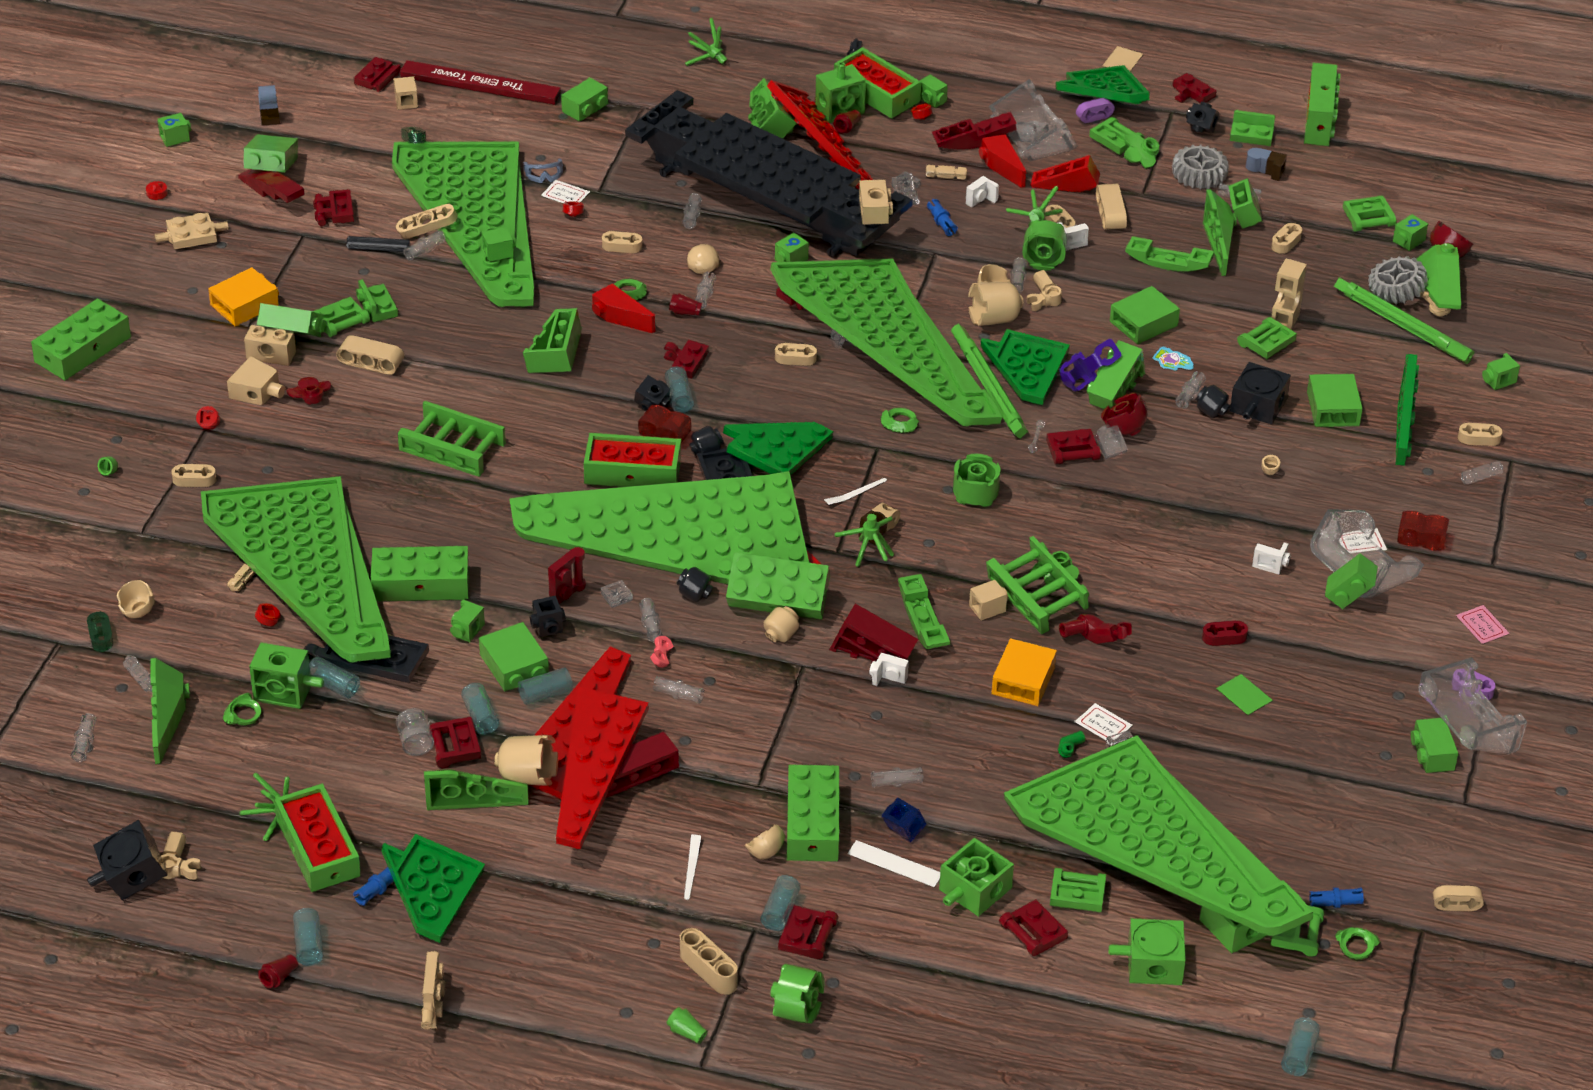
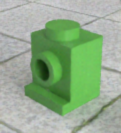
M932 75L919 80L921 81L920 100L934 108L947 102V84Z
M1505 353L1503 358L1487 364V369L1482 372V377L1494 390L1517 383L1520 365L1508 353Z
M463 599L461 601V609L452 616L451 624L453 626L450 628L451 634L456 638L471 642L485 625L484 607Z

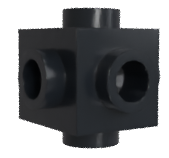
M1205 102L1200 104L1193 103L1192 108L1190 107L1186 114L1187 123L1192 126L1191 130L1203 133V130L1214 133L1220 117V113L1212 109V105Z
M647 375L635 391L634 402L639 404L644 411L652 412L657 416L660 410H665L671 401L669 398L670 388L663 381H657Z
M556 596L533 600V614L529 615L532 629L536 628L539 637L562 633L563 622H566L564 609L560 608Z

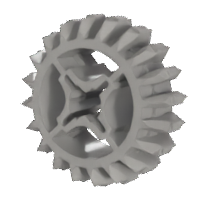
M1201 144L1199 146L1191 145L1190 148L1184 146V149L1178 150V153L1173 158L1172 173L1174 178L1178 179V183H1184L1185 187L1191 186L1192 189L1199 188L1200 190L1202 188L1207 190L1210 187L1216 188L1217 185H1221L1226 180L1229 165L1227 156L1223 155L1222 151H1217L1216 148H1209V145L1206 147L1201 146Z
M1399 255L1398 258L1393 259L1391 257L1390 260H1383L1382 264H1376V268L1371 269L1368 281L1371 293L1390 304L1395 303L1397 305L1400 302L1405 304L1408 300L1413 301L1414 297H1420V293L1425 291L1428 279L1427 271L1421 261H1417L1416 258L1410 259L1409 256L1401 258Z

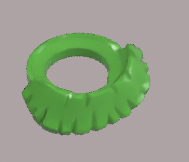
M623 279L614 284L619 289L627 285L636 287L633 291H624L636 301L645 297L647 292L646 284L634 279Z
M905 408L885 410L881 416V424L888 430L898 433L913 432L919 422L916 414ZM905 415L910 420L900 422L894 420L893 416Z
M250 693L240 695L227 706L223 720L229 725L236 723L239 725L253 724L261 715V707L257 701L252 699ZM237 706H249L255 710L256 714L253 718L244 720L236 715L234 709Z
M1351 927L1336 933V939L1340 943L1342 952L1347 957L1355 960L1367 958L1373 952L1374 947L1380 943L1376 934L1362 928ZM1352 936L1363 937L1367 944V950L1362 954H1353L1346 947L1347 941Z

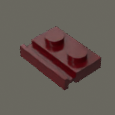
M374 57L354 77V84L371 90L375 88L377 92H380L400 73L401 66L400 64L395 66L391 61Z

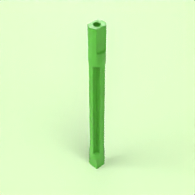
M1338 278L1334 285L1335 288L1344 292L1345 296L1461 362L1468 364L1475 353L1474 350L1353 282L1349 283L1342 278Z
M956 324L951 329V332L959 343L960 349L997 406L1009 429L1021 439L1028 432L1022 418L974 340L971 339L964 327Z

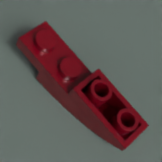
M1010 111L973 124L971 118L932 131V135L938 147L973 149L982 146V138L1004 135L1018 130V126Z

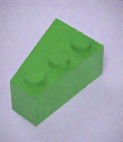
M577 308L555 309L543 325L541 334L535 335L531 347L523 351L528 373L565 372L572 370L582 331Z
M1118 340L1116 346L1122 356L1111 365L1101 366L1098 369L1094 382L1091 381L1087 388L1090 404L1102 409L1109 405L1111 409L1116 405L1114 402L1116 399L1126 395L1125 392L1128 388L1134 389L1136 378L1145 375L1143 349ZM1111 348L1108 352L1107 359H1111L1113 357V350Z

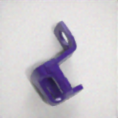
M1108 339L1095 348L1094 353L1087 358L1081 352L1071 356L1072 359L1068 362L1066 361L1059 368L1061 380L1065 386L1074 392L1079 391L1088 383L1090 384L1091 381L1094 382L1097 377L1096 369L1101 366L1111 365L1122 354L1113 340ZM1104 347H1110L1113 350V357L1111 359L1100 358L1099 355L1102 354ZM1070 364H1074V368L1071 371L1063 370ZM1083 378L1085 382L1075 388L1076 380Z

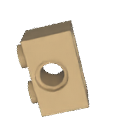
M859 181L862 224H888L889 215L893 214L892 202H888L891 201V190L886 188V181Z
M251 325L244 338L246 359L251 356L261 362L289 366L296 353L294 331Z

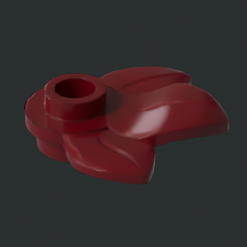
M304 377L298 381L297 387L288 388L286 392L292 398L304 399L306 404H316L322 401L324 392L331 389L332 385L330 381L319 382L317 378Z

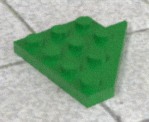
M1125 65L1066 72V80L1056 81V90L1132 104H1141L1143 101L1150 100V92Z
M1006 329L1000 342L985 338L981 339V348L1020 399L1043 405L1059 373V368H1061L1069 353L1070 344Z
M816 422L726 424L723 429L724 434L734 439L728 444V453L769 474L789 471L790 476L833 438L834 432Z
M418 834L413 836L405 851L384 843L382 845L383 857L415 932L440 943L483 873L485 863Z

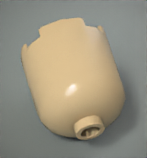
M1010 282L972 283L968 297H972L973 307H969L970 318L973 324H978V326L1013 322L1023 307L1022 295L1019 294L1017 288Z
M552 735L508 737L495 754V765L505 780L528 785H552L551 776H556L558 771V752H553L552 743L556 741Z

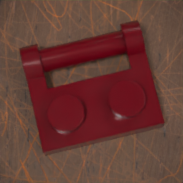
M1091 429L1047 433L1046 441L1055 464H1062L1063 461L1086 458L1097 460L1101 458L1100 447L1097 446Z
M575 547L548 567L549 597L556 596L559 604L569 599L574 592H580L586 588V581L583 578V560L585 559L583 548ZM571 564H573V574H574V578H573V579H572V566H571Z
M471 717L432 723L428 726V734L433 739L437 754L435 758L437 767L447 768L452 763L481 758V750ZM449 733L453 751L446 752L442 738L443 734Z
M1036 899L1013 912H1005L999 919V923L1005 929L1008 928L1027 947V951L1032 956H1037L1068 939V931ZM1019 922L1036 938L1035 940L1018 924Z
M794 905L779 939L778 950L813 959H822L826 951L824 946L832 927L836 926L839 916L837 913L829 910L820 912ZM816 924L822 925L815 943L808 944Z

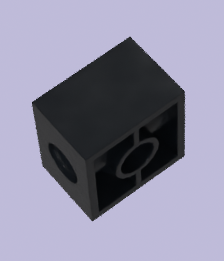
M1248 362L1233 386L1230 412L1242 415L1246 420L1252 418L1272 425L1288 399L1291 375Z
M137 820L93 845L102 870L90 876L87 881L91 887H94L106 880L123 901L166 877L168 874L155 839L143 824Z

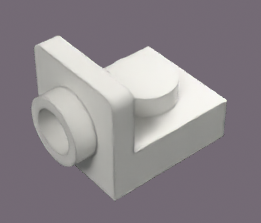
M982 176L967 187L966 204L974 207L985 198L994 203L997 202L999 185Z
M1085 223L1065 228L1063 225L1067 235L1066 251L1088 245L1089 228Z
M1283 543L1280 550L1257 544L1254 550L1252 567L1279 575L1283 566L1287 567L1290 561L1291 553H1288L1289 544Z
M881 653L877 661H873L870 667L869 674L872 675V685L877 686L881 678L905 684L908 678L909 660Z

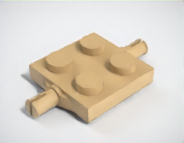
M196 213L193 216L175 217L166 220L167 232L154 234L156 243L169 240L173 244L174 249L217 242L216 232L229 229L227 221L214 223L211 221L208 213Z
M435 951L427 952L423 986L424 1008L421 1011V1027L423 1029L436 1028L437 1018L443 1015V1001L439 1000L445 995V980H440L443 979L444 964L439 963L440 954Z

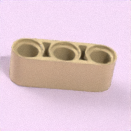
M1119 184L1097 185L1096 200L1103 228L1126 229L1127 216Z
M352 335L347 336L336 352L338 360L346 365L388 375L395 373L405 356L402 349L395 345Z
M688 928L681 932V959L718 993L724 995L733 993L738 986V968L736 963L700 930Z

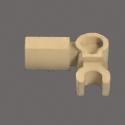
M1046 271L1036 272L1033 280L1040 289L1041 294H1030L1027 296V304H1031L1032 311L1040 310L1042 306L1060 305L1062 301L1061 288L1055 286Z
M171 832L169 834L163 855L161 856L168 874L164 877L165 879L180 877L181 875L192 880L198 878L197 870L195 869L201 868L200 860L191 858L185 861L180 858L186 842V837L183 833Z

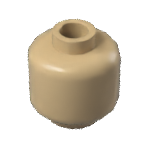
M787 606L783 608L776 607L764 620L767 638L773 642H777V640L787 642L799 628L798 615Z

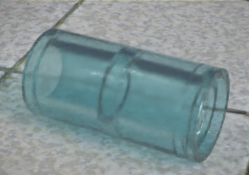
M672 367L665 373V381L670 388L669 397L672 409L678 413H685L694 406L686 370L682 367Z
M319 656L312 659L309 663L310 676L323 678L324 687L347 699L356 694L360 686V678Z
M564 667L519 681L518 690L523 703L528 705L572 691L573 684L567 668Z
M480 683L467 685L462 690L461 697L472 718L476 731L479 734L492 733L498 728L499 719L485 687Z
M782 875L776 879L760 917L761 923L766 928L773 931L784 929L801 889L800 883L795 878Z
M311 908L300 909L293 915L296 959L302 965H315L323 958L319 913Z
M1298 1018L1293 1024L1281 1061L1282 1069L1288 1074L1302 1076L1308 1070L1320 1033V1027L1314 1020Z

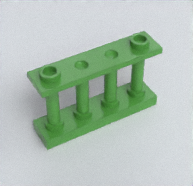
M428 401L423 402L424 419L414 431L401 428L398 432L400 451L478 477L484 472L483 454L490 445L494 443L504 447L506 444L504 426ZM432 423L442 426L434 438L424 435ZM452 430L463 433L455 444L443 441ZM471 437L483 440L475 451L463 448Z
M1032 536L1029 538L1031 551L1006 565H1000L995 558H992L986 562L988 578L991 581L996 580L1001 587L1005 588L1009 601L1042 635L1049 631L1048 620L1054 613L1076 601L1084 610L1088 609L1089 592L1083 584L1080 585L1048 552L1043 542L1040 543ZM1034 559H1037L1042 565L1019 579H1014L1009 574ZM1048 573L1056 579L1033 593H1027L1023 589L1026 585ZM1062 587L1069 593V595L1046 608L1040 607L1036 603Z

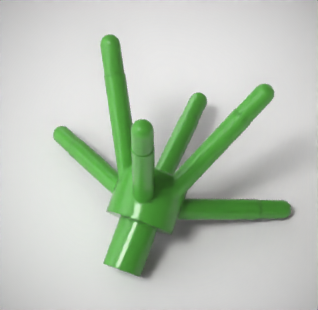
M713 18L709 19L714 43L710 46L692 32L688 33L695 40H690L689 43L706 51L707 54L685 62V65L688 66L709 57L712 59L716 58L722 65L728 60L723 55V49L721 48L722 40L720 37L722 28L719 26L716 34Z
M1058 186L1053 188L1041 207H1037L1035 190H1031L1033 205L1031 212L1007 208L1006 211L1029 216L1031 220L1028 224L1029 226L1033 221H1042L1046 216L1060 214L1063 212L1062 209L1044 211L1058 190Z
M869 514L862 528L834 534L835 537L862 533L859 541H863L856 561L857 567L861 564L869 540L875 541L885 562L888 561V557L884 548L890 556H894V552L879 532L881 526L893 520L892 517L876 522V515Z
M254 773V778L268 790L262 789L261 793L273 801V804L255 803L254 806L258 809L242 810L240 815L275 813L274 799L281 797V795L258 773ZM285 777L283 796L289 794V777ZM276 816L263 837L264 841L269 839L278 824Z

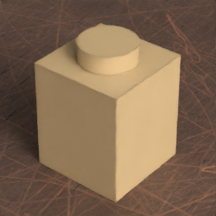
M414 77L394 78L397 110L418 108Z
M996 580L970 588L969 606L980 620L1006 612L1008 594L1005 588L1001 587Z

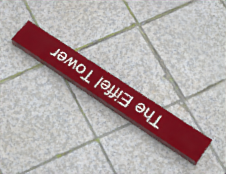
M406 60L400 70V77L402 78L414 77L417 81L555 105L561 94V87L409 60Z

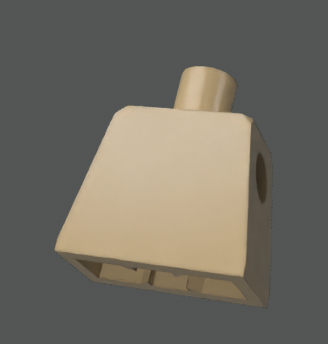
M251 356L227 380L229 398L238 401L263 405L271 396L282 398L285 394V386L279 384L278 371Z

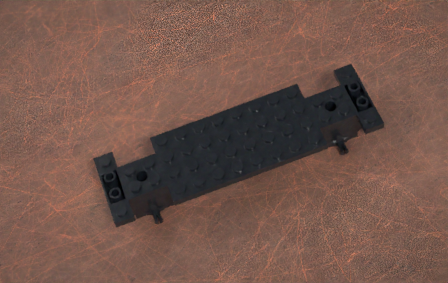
M676 90L625 129L626 137L640 144L647 141L655 153V161L664 165L659 170L661 176L666 177L671 171L680 172L687 176L694 172L822 233V240L832 245L827 250L828 256L834 257L841 251L848 252L857 257L900 220V216L913 206V199L895 191L891 194V201H888L892 202L893 214L889 215V223L862 224L859 190L854 188L861 181L860 174L729 113H725L715 122H711L688 111L687 109L694 104V97L679 90Z

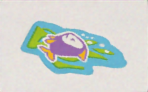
M1161 347L1153 356V359L1159 361L1160 366L1164 369H1193L1194 364L1189 356L1172 351L1166 347Z

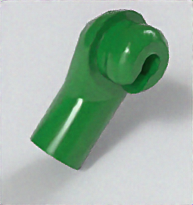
M1078 731L1062 737L1057 749L1059 755L1064 758L1071 757L1074 752V746L1086 741L1084 733Z

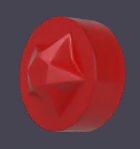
M920 104L911 110L913 118L921 120L926 119L933 113L929 104Z
M154 181L146 186V195L152 200L163 199L168 194L167 185L164 182Z
M576 201L564 202L563 213L575 217L578 214L584 213V204Z
M205 406L197 412L196 421L203 429L211 430L219 425L220 414L215 408Z
M269 603L260 604L255 612L257 621L266 626L276 625L281 615L278 608Z

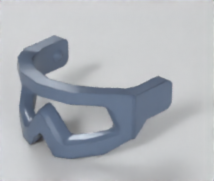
M558 159V162L540 165L523 162L525 175L531 181L542 183L545 178L549 182H553L560 178L563 173L562 159ZM557 167V173L552 176L545 170L540 177L531 174L532 169Z

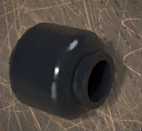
M1216 385L1204 386L1195 399L1198 402L1197 408L1210 418H1215L1219 414L1224 416L1230 407L1227 403L1229 395Z
M706 426L692 433V443L689 444L692 453L696 456L697 453H708L722 449L724 441L717 428L713 429L711 426Z
M691 567L689 570L685 568L677 581L679 593L694 602H698L702 598L707 599L714 588L710 585L712 581L711 576L697 567Z

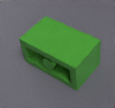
M588 78L561 95L562 112L580 122L608 104V87L592 78Z
M1247 178L1228 186L1232 208L1242 229L1262 221L1258 198L1249 179Z
M1359 553L1328 576L1325 597L1341 609H1344L1375 586L1378 566Z
M1445 717L1416 720L1415 728L1411 731L1412 745H1416L1418 762L1423 764L1425 772L1455 770L1458 751Z

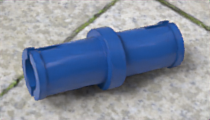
M932 199L934 207L929 201L927 209L934 216L935 223L942 227L947 236L953 235L949 230L950 228L956 233L958 228L950 218V213L942 207L938 199Z
M387 867L378 875H372L364 886L353 893V896H357L354 899L358 904L364 906L377 894H383L387 890V886L394 882L389 868Z
M1334 887L1328 891H1310V906H1334V908H1340L1341 905L1363 904L1364 895L1361 893L1363 889L1339 890V887Z

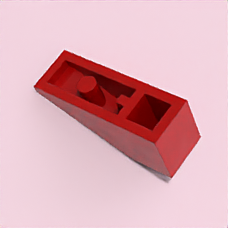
M1006 134L982 138L979 155L981 159H984L987 167L1020 188H1024L1026 169Z
M1088 155L1033 172L1031 187L1053 190L1055 186H1058L1060 191L1071 192L1092 190L1099 183L1100 172L1091 156Z
M613 283L592 294V310L606 322L648 333L655 332V314Z

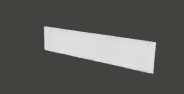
M857 840L847 853L932 887H935L940 879V872Z

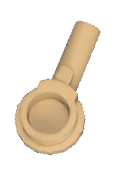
M1427 289L1420 293V296L1429 303V310L1434 315L1445 316L1451 312L1449 308H1438L1429 297Z

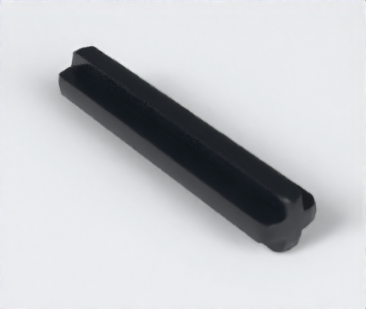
M348 236L346 242L348 249L393 252L410 251V240Z

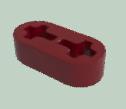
M1237 620L1210 622L1203 627L1202 640L1210 646L1241 644L1247 639L1248 626L1244 622Z

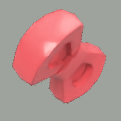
M658 636L654 640L656 647L650 658L657 667L665 668L669 665V660L666 656L667 652L672 650L674 646L668 637Z

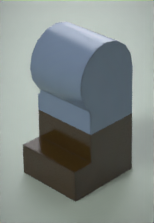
M275 85L259 86L258 97L262 126L280 124Z
M1251 148L1247 152L1246 169L1251 172L1271 175L1272 180L1279 181L1285 171L1287 154L1261 148Z

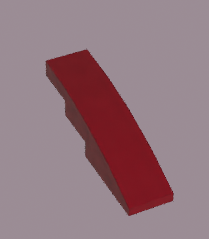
M249 169L238 175L242 182L262 197L269 195L274 200L281 198L286 203H289L305 195L302 186L276 171Z

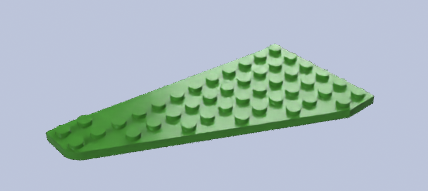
M394 142L392 168L423 211L444 204H451L457 212L458 218L453 224L437 230L488 299L498 307L534 306V282L519 165V142ZM507 227L510 235H514L516 240V247L513 248L514 257L489 262L483 251L482 232Z
M893 259L772 262L770 270L784 294L802 305L819 320L826 323L854 346H857L889 372L920 393L924 398L958 421L960 425L1001 424L1002 415L986 390L978 386L912 294Z
M789 471L760 476L548 493L510 498L514 529L523 539L570 550L575 547H581L588 554L682 574L685 568L689 570L691 567H697L709 574L712 581L729 583L734 552L809 563Z
M341 476L201 491L204 522L340 657L348 662L391 658L388 634L345 502Z
M1138 735L1004 792L1005 801L1023 825L1257 932L1275 936L1313 919V912L1302 898L1284 880L1280 881L1160 764Z

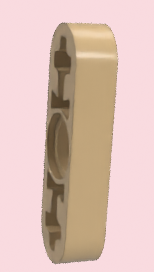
M444 204L402 218L396 224V229L402 238L409 239L453 224L457 220L458 214L451 204ZM431 219L429 223L422 224L425 220Z

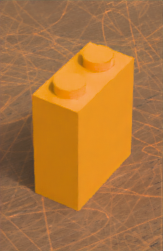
M252 267L208 288L210 305L235 327L258 316L260 303L279 306V290L276 285L271 284L265 279L263 274L258 273Z
M1010 638L993 675L991 694L1039 706L1055 669L1057 650Z

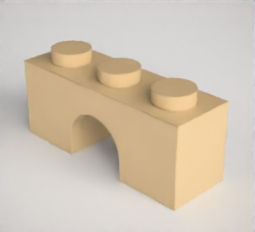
M1286 258L1277 273L1275 291H1279V294L1273 306L1271 318L1292 330L1300 315L1307 264Z

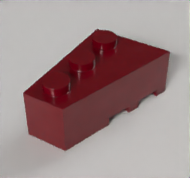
M855 603L829 651L836 652L841 650L848 652L850 657L855 659L861 656L870 659L871 664L873 661H877L881 653L907 660L918 639Z

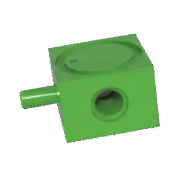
M839 62L835 70L816 75L815 103L817 107L815 109L825 115L824 119L829 123H833L838 114L854 109L858 110L860 114L865 113L866 79L853 65L845 66L844 62Z
M260 642L249 666L253 700L301 709L311 686L320 688L324 686L323 678L310 675L308 650Z
M973 838L941 865L939 890L946 894L943 898L944 904L951 906L956 901L979 917L1012 889L1014 864L976 838Z
M1201 907L1200 921L1231 954L1267 936V934L1257 932L1212 910Z
M1131 918L1128 945L1110 944L1108 949L1109 955L1128 956L1129 983L1182 985L1185 967L1184 921Z

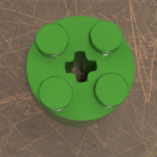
M1048 220L1033 221L1025 232L1022 249L1023 257L1030 263V266L1037 270L1047 271L1054 269V266L1063 262L1067 246V235L1063 225Z
M969 454L966 456V459L962 461L960 459L957 460L954 466L953 492L958 503L981 505L984 507L992 505L993 500L999 494L1001 471L1000 465L992 462L993 458L984 454Z
M784 964L779 981L774 982L771 988V997L775 998L773 1016L802 1023L814 1022L822 1002L817 1001L819 993L824 994L825 981L823 973Z

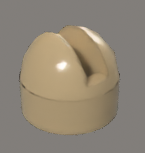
M1274 455L1265 456L1262 459V471L1267 475L1276 474L1280 469L1279 458Z

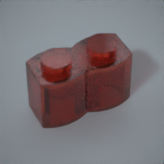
M651 405L638 421L639 434L645 437L681 439L682 443L692 430L691 418L681 412H671L660 405Z
M1403 511L1397 542L1411 547L1421 546L1433 551L1444 550L1449 519L1441 515H1425L1417 511Z

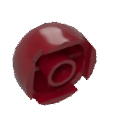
M1441 221L1437 222L1430 235L1432 247L1445 243L1452 244L1458 249L1459 259L1465 256L1473 246L1472 242Z
M1136 393L1126 394L1114 401L1116 403L1115 406L1110 409L1108 405L1101 414L1102 420L1117 435L1130 434L1133 436L1138 434L1148 417L1146 403L1140 394L1138 396Z

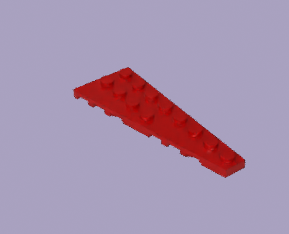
M773 80L768 83L767 88L772 92L771 96L783 104V109L786 112L793 114L797 124L806 128L807 135L818 141L820 149L831 155L830 159L832 162L860 174L861 181L873 180L865 169L859 168L861 163L851 156L853 153L851 149L842 145L844 140L828 121L824 120L825 115L815 109L817 107L816 103L807 99L809 94L806 91Z
M610 646L535 733L534 736L552 735L556 742L552 743L553 752H558V771L556 776H551L552 785L529 786L562 799L578 688L580 686L617 695L618 687L621 681H623L631 663L630 654Z
M579 686L559 812L556 844L581 850L649 710V702Z

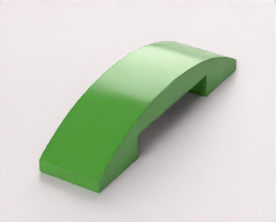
M1133 236L1125 248V252L1145 264L1171 271H1195L1206 268L1214 256V251L1193 248L1190 254L1153 247V240Z
M917 574L898 578L909 620L921 644L926 649L950 645L943 624H939L928 599V589L922 575Z

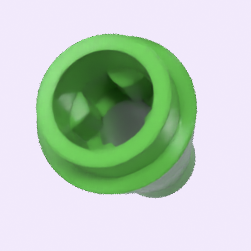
M676 1008L667 1020V1025L671 1027L670 1031L693 1040L697 1044H700L707 1036L708 1031L701 1026L687 1009Z

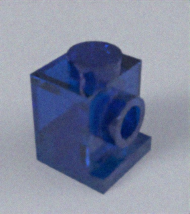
M898 797L881 815L887 827L904 836L909 842H912L927 825L919 809Z

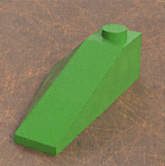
M763 78L750 92L749 107L752 109V113L749 114L748 119L752 125L780 138H784L786 134H790L794 130L797 123L793 115L783 109V104L771 96L772 92L767 88L769 82Z
M1210 189L1206 191L1203 226L1212 251H1214L1221 276H1226L1233 226H1236L1237 219L1235 213H1232L1230 205Z
M1448 243L1434 245L1416 258L1417 261L1422 262L1427 271L1428 282L1425 289L1429 291V297L1438 308L1461 309L1458 249Z
M151 658L153 752L155 764H161L186 709V698H190L189 683H184L183 673L157 658Z
M451 769L424 771L427 810L528 805V787L525 783Z

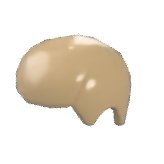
M707 244L694 246L687 256L688 268L699 274L712 272L715 268L719 267L718 252L714 247Z
M988 264L981 268L977 283L1011 282V280L1007 279L1006 269L998 265Z
M142 580L130 581L124 584L117 592L118 607L122 614L129 618L143 617L151 611L155 602L150 586Z
M773 825L769 831H764L758 837H755L754 840L746 843L745 847L756 858L768 859L779 852L784 843V832L778 825Z

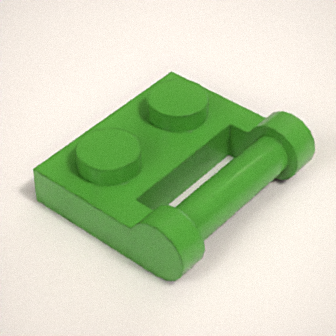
M1110 117L1090 129L1089 137L1119 155L1129 147L1123 139L1125 135L1138 134L1145 139L1143 134L1140 132L1135 133L1120 124L1118 119Z
M1384 196L1343 201V210L1351 221L1354 232L1361 231L1362 228L1396 225V216Z
M351 296L312 311L324 315V332L329 337L335 336L337 332L356 324L370 322L368 312L365 309L363 310Z
M1268 317L1255 329L1247 334L1243 333L1238 336L1237 341L1241 347H1248L1268 359L1294 342L1297 333L1275 319Z
M1055 867L1050 906L1102 912L1106 874L1074 873L1062 871L1063 868Z
M1308 906L1313 912V919L1309 923L1307 939L1299 938L1301 925L1272 936L1271 946L1302 951L1307 956H1316L1319 950V944L1317 943L1319 927L1324 919V911L1318 907Z

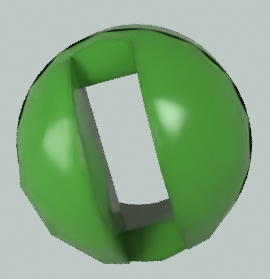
M110 456L102 457L97 464L98 470L102 475H111L117 471L118 462Z

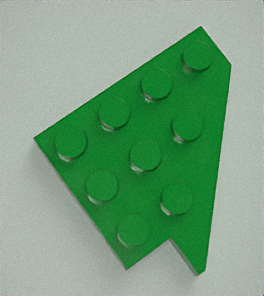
M1406 354L1397 404L1395 465L1405 466L1406 457L1411 456L1412 443L1408 442H1411L1412 429L1410 427L1414 425L1415 411L1412 410L1415 408L1416 397L1413 396L1418 391L1419 379H1415L1418 378L1419 365H1417V355Z

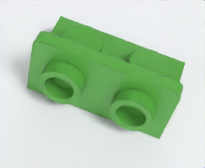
M1235 110L1230 141L1271 146L1275 115Z
M363 279L358 280L359 289H356L358 301L363 302V309L368 312L373 322L398 316V309L384 284L367 288Z

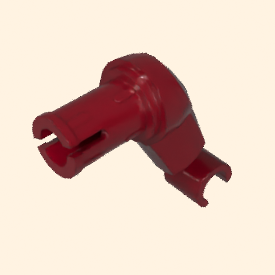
M1081 614L1077 620L1060 623L1059 632L1063 638L1081 634L1089 641L1100 644L1124 639L1127 635H1131L1132 624L1129 622H1120L1118 624L1104 623L1094 615Z

